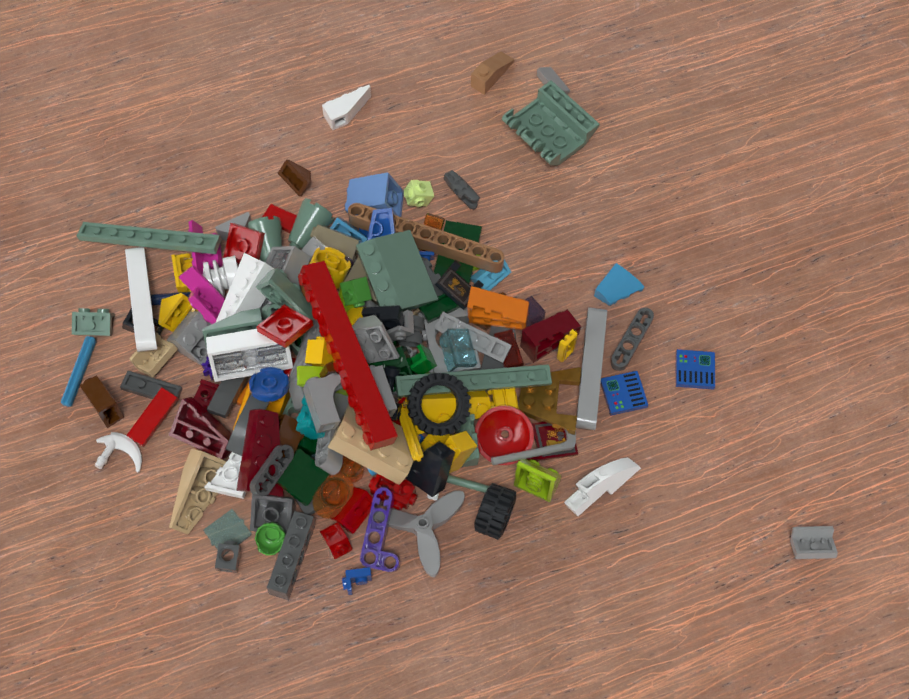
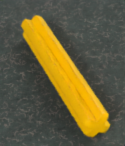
M402 406L399 420L411 457L419 462L424 457L412 419L409 418V410Z

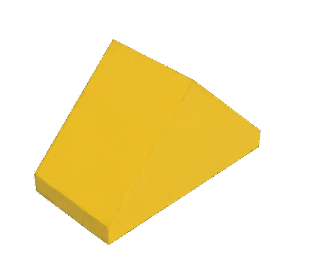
M179 293L161 299L158 324L173 332L192 308L188 300L189 297Z

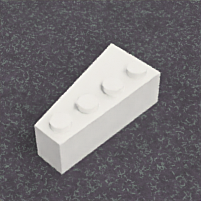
M244 253L216 322L240 311L260 308L266 297L256 286L274 268Z

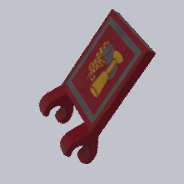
M547 422L532 423L537 448L567 441L564 429L554 428L552 424ZM575 444L572 450L527 458V460L538 462L577 456L579 453Z

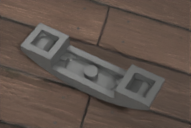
M252 394L249 396L231 434L226 450L242 456L249 411L255 409L266 410L272 401L264 402L254 398Z

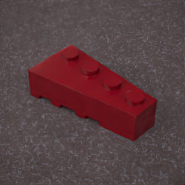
M263 409L249 411L236 491L251 493L250 483L273 449L280 445L279 415L277 412ZM272 464L270 465L268 472L271 476H273L275 474L276 469L275 466ZM259 483V486H260V489H259V490H262V489H263V488L261 487L262 483ZM276 483L268 495L283 496V488Z

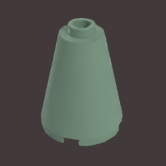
M308 198L302 201L288 238L289 246H296L300 250L312 238L310 235L313 227H317V224L328 227L335 220V217H332V214L318 203L315 205L311 204V200Z
M268 216L261 217L248 223V228L265 233L260 254V260L266 262L272 247L282 246L281 220L277 216H273L274 219L270 220Z

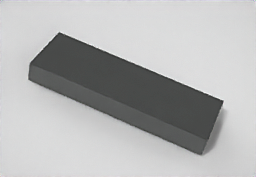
M127 371L120 386L123 391L153 399L161 387L175 395L178 399L183 390L181 386L131 371Z

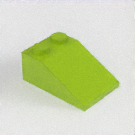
M523 459L517 463L514 486L547 502H551L560 483L561 475L552 468L546 469L540 466L534 460Z

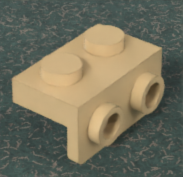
M155 332L157 350L136 351L130 357V361L138 371L154 377L178 350L173 343L163 340L157 332Z

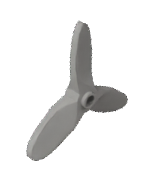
M453 491L441 497L428 508L424 515L416 516L392 509L388 527L414 533L417 536L419 558L425 572L430 577H436L440 570V551L433 530L445 524L459 511L465 500L463 491ZM378 512L375 515V520L382 523L385 515L383 512Z

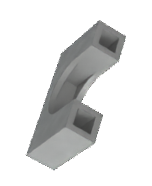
M467 307L464 310L459 308L449 313V315L462 322L469 323ZM421 312L417 313V316L423 317ZM424 318V330L421 331L423 334L422 341H426V348L431 351L437 367L429 371L430 374L481 370L477 350L461 353L444 351L439 347L435 339L439 331L434 328L439 319L428 324Z
M371 365L369 366L387 411L390 417H392L397 410V406L383 366L375 367ZM332 373L323 378L312 377L306 381L303 387L317 433L334 430L340 423L333 399V394L343 389L341 377L338 373Z

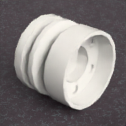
M235 256L223 258V267L220 268L216 260H213L214 269L211 270L208 262L203 263V276L224 298V289H230L238 269Z

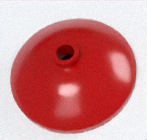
M497 406L489 409L480 417L475 427L479 452L490 462L492 457L531 450L534 442V429L531 421L521 410L512 406ZM502 431H508L509 436L503 437ZM520 460L513 461V462H507V463H503V464H498V465H511V464L517 463V462L520 461Z

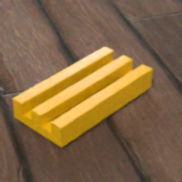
M573 329L559 343L557 359L561 363L575 350L578 333Z

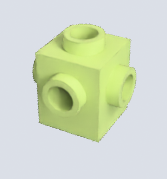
M411 180L404 189V197L408 206H428L434 198L430 181Z

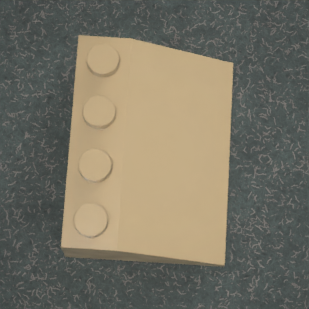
M348 403L328 448L400 485L408 475L414 461L411 457L402 426L392 422L398 435L394 444L371 451L369 445H366L364 442L361 426L357 425L355 411Z

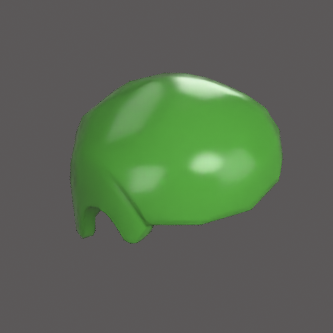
M266 522L257 529L254 540L258 546V551L267 556L275 555L280 551L286 535L281 525L276 522Z

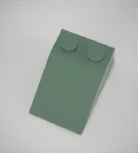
M260 308L240 311L203 328L202 332L206 349V337L257 329L256 326L263 322Z

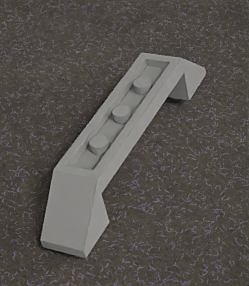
M313 319L314 326L306 331L289 376V391L294 409L297 411H301L303 405L302 398L305 396L303 387L297 386V367L312 366L305 363L308 339L316 340L318 336L322 337L319 332L318 321Z

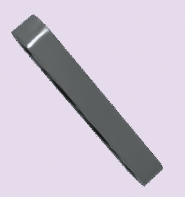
M641 308L635 315L612 355L610 363L614 370L622 371L628 366L652 324L654 313L651 309ZM648 315L644 323H640L642 316ZM639 328L642 334L634 335L631 330ZM631 343L633 345V349L626 350L623 347V344ZM621 354H623V361L620 364H617V360H619Z

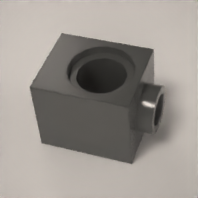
M224 541V544H218L215 563L216 571L238 572L241 548L239 545H236L237 542ZM227 551L234 553V557L230 561L223 560V555Z

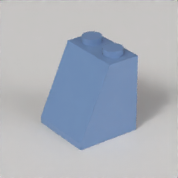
M388 172L349 179L345 211L348 213V208L351 204L360 203L375 209L392 208L393 215L401 217L404 191Z

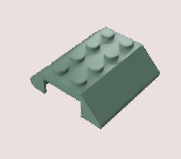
M552 80L538 89L537 98L515 115H513L514 109L512 108L502 117V121L511 129H517L516 134L532 147L534 151L541 152L540 156L550 165H560L583 148L600 125Z

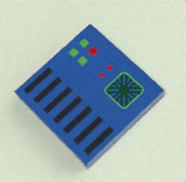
M677 349L676 387L714 390L715 352Z
M638 371L601 378L600 384L610 416L648 408V402Z

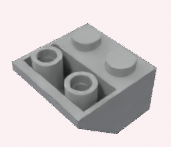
M199 311L189 312L168 337L167 341L173 343L178 348L177 351L201 365L206 362V357H208L202 329L212 324L208 323Z
M375 315L358 318L352 327L367 363L398 359L400 357L383 323Z

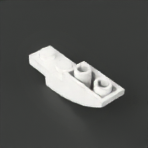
M628 457L609 462L577 482L578 490L564 503L573 513L579 516L606 491L612 495L641 468Z

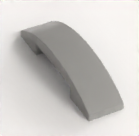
M442 312L434 328L504 363L512 345L470 326L445 312Z

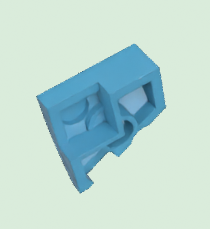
M616 263L595 289L594 297L611 306L620 299L628 298L632 293L643 291L645 286L630 272Z

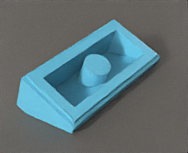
M504 260L503 269L499 273L480 269L472 275L471 280L474 284L478 280L484 284L481 289L490 291L508 276L511 270Z

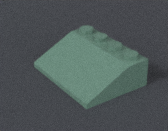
M410 230L376 237L356 245L358 256L378 306L400 305L402 312L438 301Z

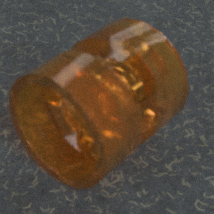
M343 456L342 467L339 471L340 478L347 483H356L364 475V466Z

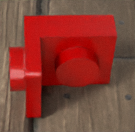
M338 522L320 531L334 559L352 551L348 537Z

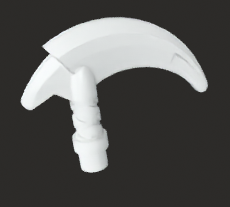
M111 432V435L96 439L97 443H104L106 448L101 456L97 458L95 467L102 469L108 462L107 460L114 449L126 452L133 459L136 472H140L142 464L141 452L132 439L117 432Z

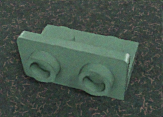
M78 308V312H72V335L112 336V317H115V313H109V309H97V312H90L89 308Z

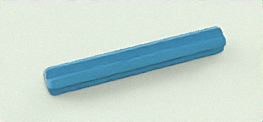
M86 336L61 399L63 406L71 407L96 343L94 337Z

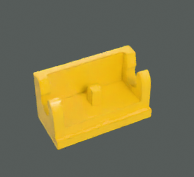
M191 254L171 255L177 291L191 292L179 279L183 272L193 266Z

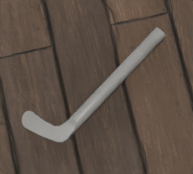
M565 430L567 441L563 443L492 457L491 463L492 465H498L572 450L576 444V431L575 435H572Z

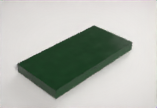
M446 220L444 231L479 243L482 226ZM438 255L434 273H439L442 276L455 260ZM459 262L461 266L457 269L456 273L470 284L474 266Z

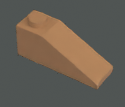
M500 51L481 62L471 73V87L485 95L514 63L515 59Z

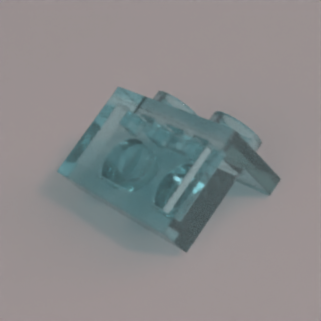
M447 329L440 336V346L443 350L444 362L448 372H453L457 367H475L477 365L468 329Z

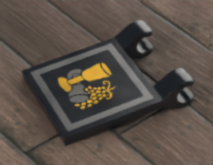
M455 260L435 285L464 310L468 305L471 285L456 273L461 264ZM478 280L473 287L482 288L484 284Z

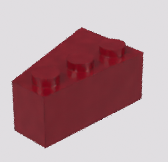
M568 309L558 312L549 318L522 329L520 347L534 363L559 348L560 341L564 340L565 336L569 335L572 329L579 335L581 325Z
M192 397L183 398L169 436L219 459L227 458L231 454L230 451L226 450L232 433Z

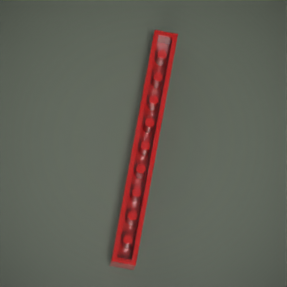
M325 261L303 265L300 274H298L299 283L301 286L303 285L305 298L312 306V315L318 321L320 335L325 338L327 352L332 355L334 369L336 372H339L341 386L348 394V403L355 411V419L357 425L362 428L365 444L369 445L371 451L394 444L398 437Z

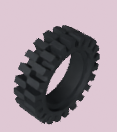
M432 373L421 377L419 381L414 383V387L409 391L411 392L410 396H407V400H409L407 409H409V418H412V423L419 430L431 435L444 436L454 433L455 430L461 428L462 424L466 423L467 420L465 419L470 415L468 411L471 408V404H469L471 397L467 394L468 389L462 385L463 382L461 380H457V377L447 373ZM436 385L447 387L456 398V410L453 416L442 423L430 421L424 415L421 406L425 392Z

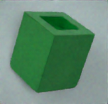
M419 344L417 347L420 353L411 358L413 364L410 368L417 374H425L437 367L431 351L422 344Z

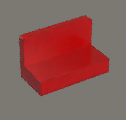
M353 487L329 518L340 523L349 533L354 534L370 514L373 497L366 490Z

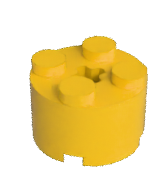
M320 247L317 248L309 263L325 261L336 289L340 288V283L344 282L351 267L350 261L347 262L344 259L345 255L331 247H325L324 250H320Z

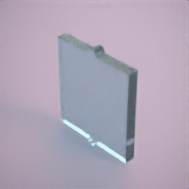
M233 509L203 530L210 539L211 545L215 546L217 550L219 543L224 544V541L237 542L236 545H239L252 535L244 525V520H240Z

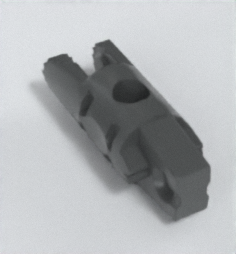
M453 170L445 173L443 179L450 189L471 210L476 209L480 199L477 193Z

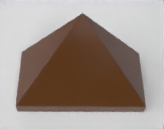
M286 159L278 172V175L299 197H302L311 183V171Z

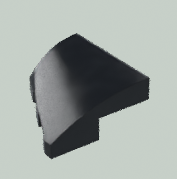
M400 305L362 308L361 314L363 317L375 315L383 323L386 331L397 326L404 327V317Z

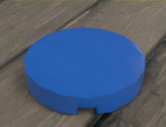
M266 367L260 369V372L257 374L255 372L249 380L250 392L254 398L260 401H276L288 392L289 378L280 368Z

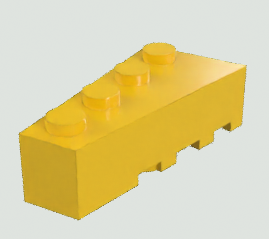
M485 391L467 392L471 397L469 399L471 408H469L468 412L474 414L475 419L480 418L486 411L491 409L490 398ZM453 393L423 395L422 411L432 422H445L453 416L456 410V398ZM414 425L417 435L425 433Z

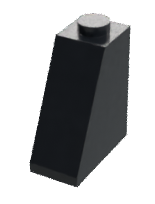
M440 441L423 452L424 457L421 458V461L415 460L408 475L405 477L431 497L445 489L455 454L452 449Z

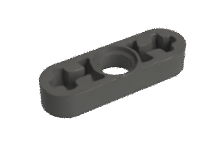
M278 445L273 449L250 483V491L253 495L266 496L270 493L294 457V451L291 446ZM282 450H285V451H284L285 458H281V457L283 456V454H282V452H281ZM272 464L275 466L276 469L275 474L273 476H271L268 472V469ZM259 483H262V485H261V487L263 488L262 490H259V489H260Z

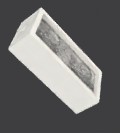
M257 329L206 337L207 354L215 382L252 376L255 372L257 374L260 372V369L266 367H275L281 370L293 368L290 345L284 348L257 332Z

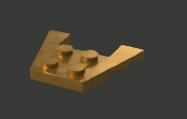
M581 367L550 372L551 385L521 388L518 407L527 417L539 422H547L552 424L554 428H562L567 430L569 434L575 435L577 416L557 414L556 412L559 384L580 386Z

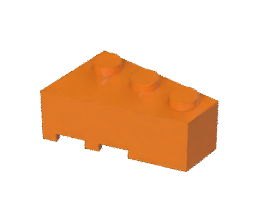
M471 286L467 305L469 323L522 330L527 327L529 302L524 299H517Z

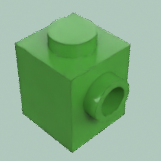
M367 277L340 283L345 306L353 304L354 308L365 305V301L372 299Z

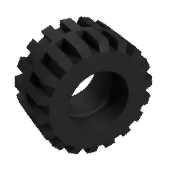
M492 483L487 488L479 507L474 524L475 531L497 540L500 539L514 508L516 491Z

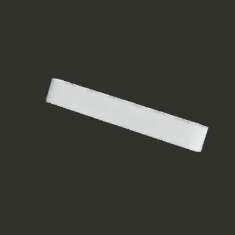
M144 247L125 249L137 352L157 350Z

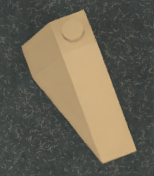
M191 448L183 468L169 528L185 534L190 533L203 516L204 510L216 500L215 496L218 493L206 491L204 487L217 475V470L220 467L222 468L226 461Z

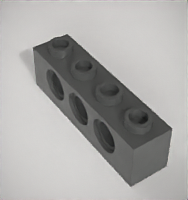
M294 511L267 585L269 595L285 600L290 599L316 525L314 516Z

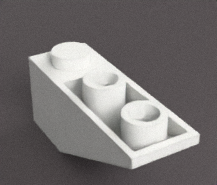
M370 85L360 87L353 92L327 101L322 105L323 116L332 130L348 124L371 98Z

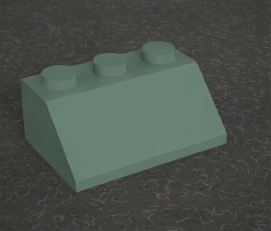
M278 268L270 270L256 286L272 304H278L281 307L285 304L307 318L314 319L310 302H307L301 292V288L297 284L292 283L283 270Z

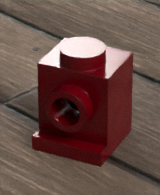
M201 379L200 386L193 399L207 410L219 385Z

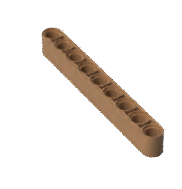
M360 203L351 204L348 208L350 224L369 231L372 213L376 209ZM393 215L396 233L410 230L417 248L435 252V254L492 273L502 271L504 253L501 250Z

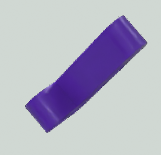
M385 487L375 491L360 560L366 567L394 572L400 568V557L394 553L383 551L394 503L393 492ZM384 492L389 496V499L385 500L383 506L387 507V510L377 508V504L382 506V499L379 496L384 495ZM378 512H383L385 515L382 523L375 521V515ZM374 532L380 534V541L376 544L370 540V536ZM370 552L376 556L373 564L366 562V555ZM392 556L396 560V565L390 569L386 566V559Z

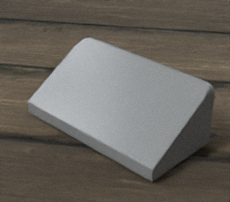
M551 67L537 69V77L544 85L552 80L566 94L570 92V89Z

